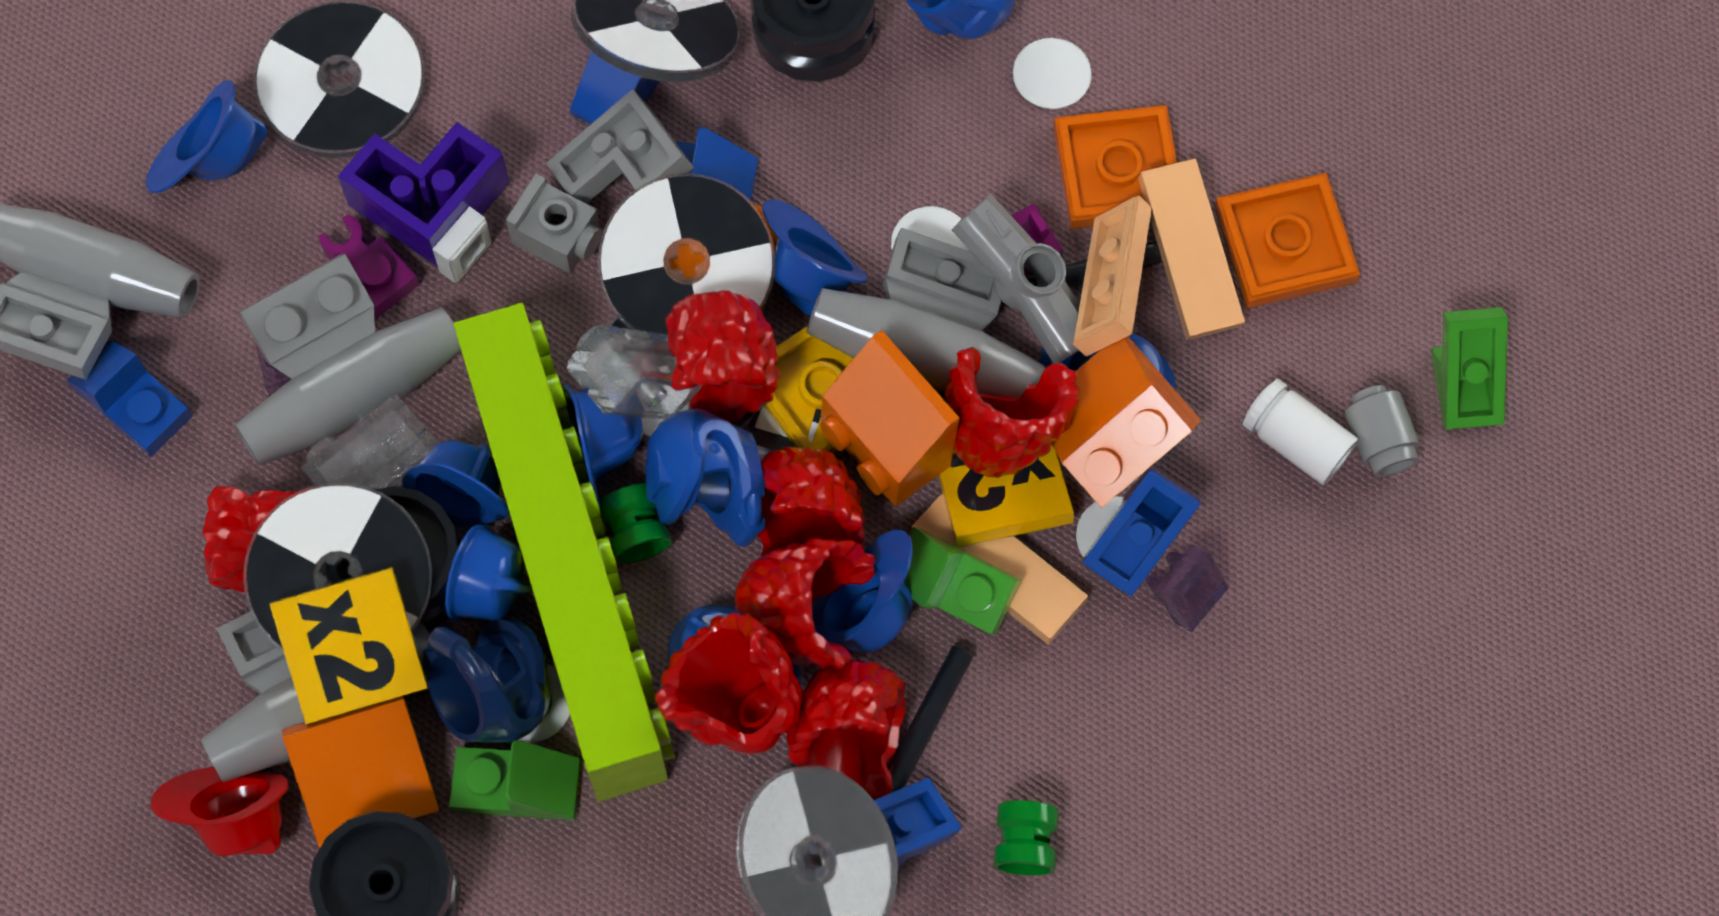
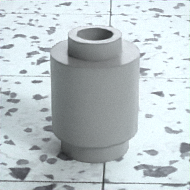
M1376 385L1361 390L1352 396L1353 404L1345 410L1344 414L1352 434L1359 438L1356 446L1363 465L1371 466L1373 474L1377 478L1391 476L1416 465L1420 461L1416 451L1420 446V442L1401 393L1399 391H1387L1385 385Z

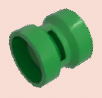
M634 484L620 488L600 500L601 508L599 510L601 519L606 526L611 527L613 538L610 545L615 560L618 563L629 564L647 560L659 555L672 545L673 540L667 524L660 522L655 504L646 500V484Z
M1024 800L1006 801L998 804L996 825L1002 831L1001 842L995 846L993 868L1004 873L1023 876L1053 874L1055 872L1056 851L1050 846L1051 835L1058 828L1059 809L1047 803Z

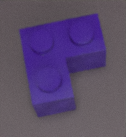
M458 122L454 124L421 164L374 133L338 175L348 206L436 267L438 266L432 249L470 206L483 215L510 183L503 153Z

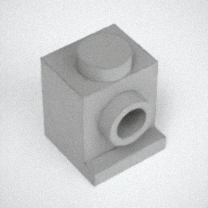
M538 174L534 175L506 218L508 232L513 245L569 274L573 272L581 258L588 260L593 255L602 236L597 209L547 184L546 178ZM555 217L564 221L560 225H551Z

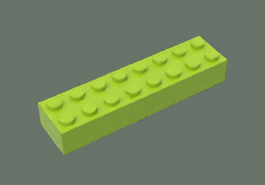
M523 302L454 322L453 325L596 799L600 802L667 781L668 777L664 761L675 758L671 739L663 714L658 708L649 710L647 704L656 702L653 681L643 649L632 653L630 651V648L640 646L635 629L636 626L626 594L622 593L613 596V593L623 590L618 575V568L608 537L596 540V538L606 536L601 513L592 484H590L586 472L584 458L575 429L572 427L558 374L555 372L542 322L537 320L529 323Z

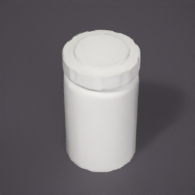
M1276 379L1265 387L1252 403L1245 415L1242 426L1251 433L1257 431L1259 439L1324 486L1350 456L1359 438L1293 390L1287 391L1288 385L1280 379Z

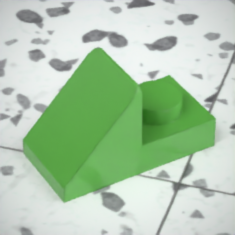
M1502 307L1443 312L1442 346L1432 348V362L1443 425L1446 429L1504 424L1508 316Z
M914 527L909 536L912 539L913 555L909 571L904 579V582L911 591V599L926 609L940 608L991 635L997 634L1022 579L919 527Z
M512 740L511 750L456 747L449 807L452 813L575 821L581 760L579 757L521 740Z

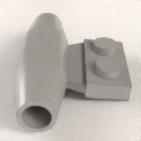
M0 204V263L19 272V274L5 284L0 283L1 351L86 380L112 332L111 306L185 318L191 312L199 293L200 277L190 269L136 240L50 211Z
M902 227L895 239L882 283L886 299L821 288L806 333L852 358H855L873 335L882 330L935 390L945 393V388L948 386L950 379L949 371L957 364V352L966 350L969 347H974L981 355L980 370L976 381L978 393L1002 397H1020L1029 384H1038L1040 376L1045 369V366L983 332L993 323L997 316L1001 298L996 290L994 276L972 252Z
M346 254L334 257L238 311L266 362L291 378L234 425L256 464L260 466L325 442L411 393L461 351L453 325L454 322L447 312L440 307L375 331V305Z
M326 572L313 578L317 589L332 585ZM253 610L216 628L241 679L246 686L260 694L201 738L204 749L223 782L289 761L290 759L282 738V729L305 723L283 648L266 633ZM422 622L413 625L411 629L425 673L422 660L423 650L427 648L430 634Z

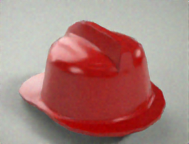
M214 767L197 769L175 776L162 784L152 795L150 806L159 818L191 826L206 848L214 855L273 854L280 848L279 830L281 829L283 818L280 798L288 790L289 781L281 774L253 772L223 782Z

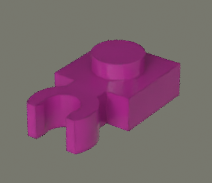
M347 214L342 218L345 228L351 234L347 242L336 244L324 232L318 238L325 255L330 260L340 254H346L375 305V320L417 288L419 282L417 276L381 236L367 246L360 223L353 216Z

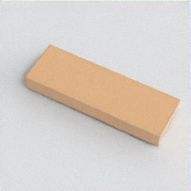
M1196 158L1142 171L1138 176L1144 201L1152 207L1150 221L1186 341L1242 327L1245 323Z
M1139 195L1094 219L1073 345L1086 357L1131 335L1133 331L1152 209Z
M942 492L912 525L911 532L914 527H919L956 546ZM1015 536L959 547L1022 579L1007 612L1047 645H1050L1087 602L1088 595Z

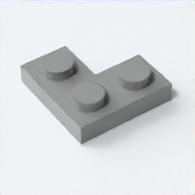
M633 89L546 162L566 193L586 204L622 173H624L634 189L639 191L663 179L685 176L694 168L646 102Z

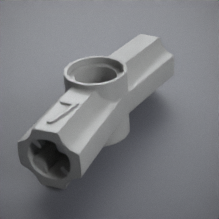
M989 194L955 225L952 232L994 276L996 290L1001 300L1009 307L1021 311L1052 362L1060 363L1079 351L1073 345L1080 304L1065 282V262L1060 253L1053 247L1042 243L1036 244L994 196ZM1023 267L1033 272L1037 280V286L1028 282L1024 275Z

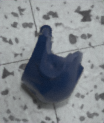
M505 616L500 620L488 623L478 634L477 645L472 648L467 639L445 627H438L431 633L428 638L427 648L423 650L422 659L428 686L438 715L456 737L467 742H512V740H519L529 735L542 722L547 714L551 697L547 676V648L538 642L535 633L522 621Z

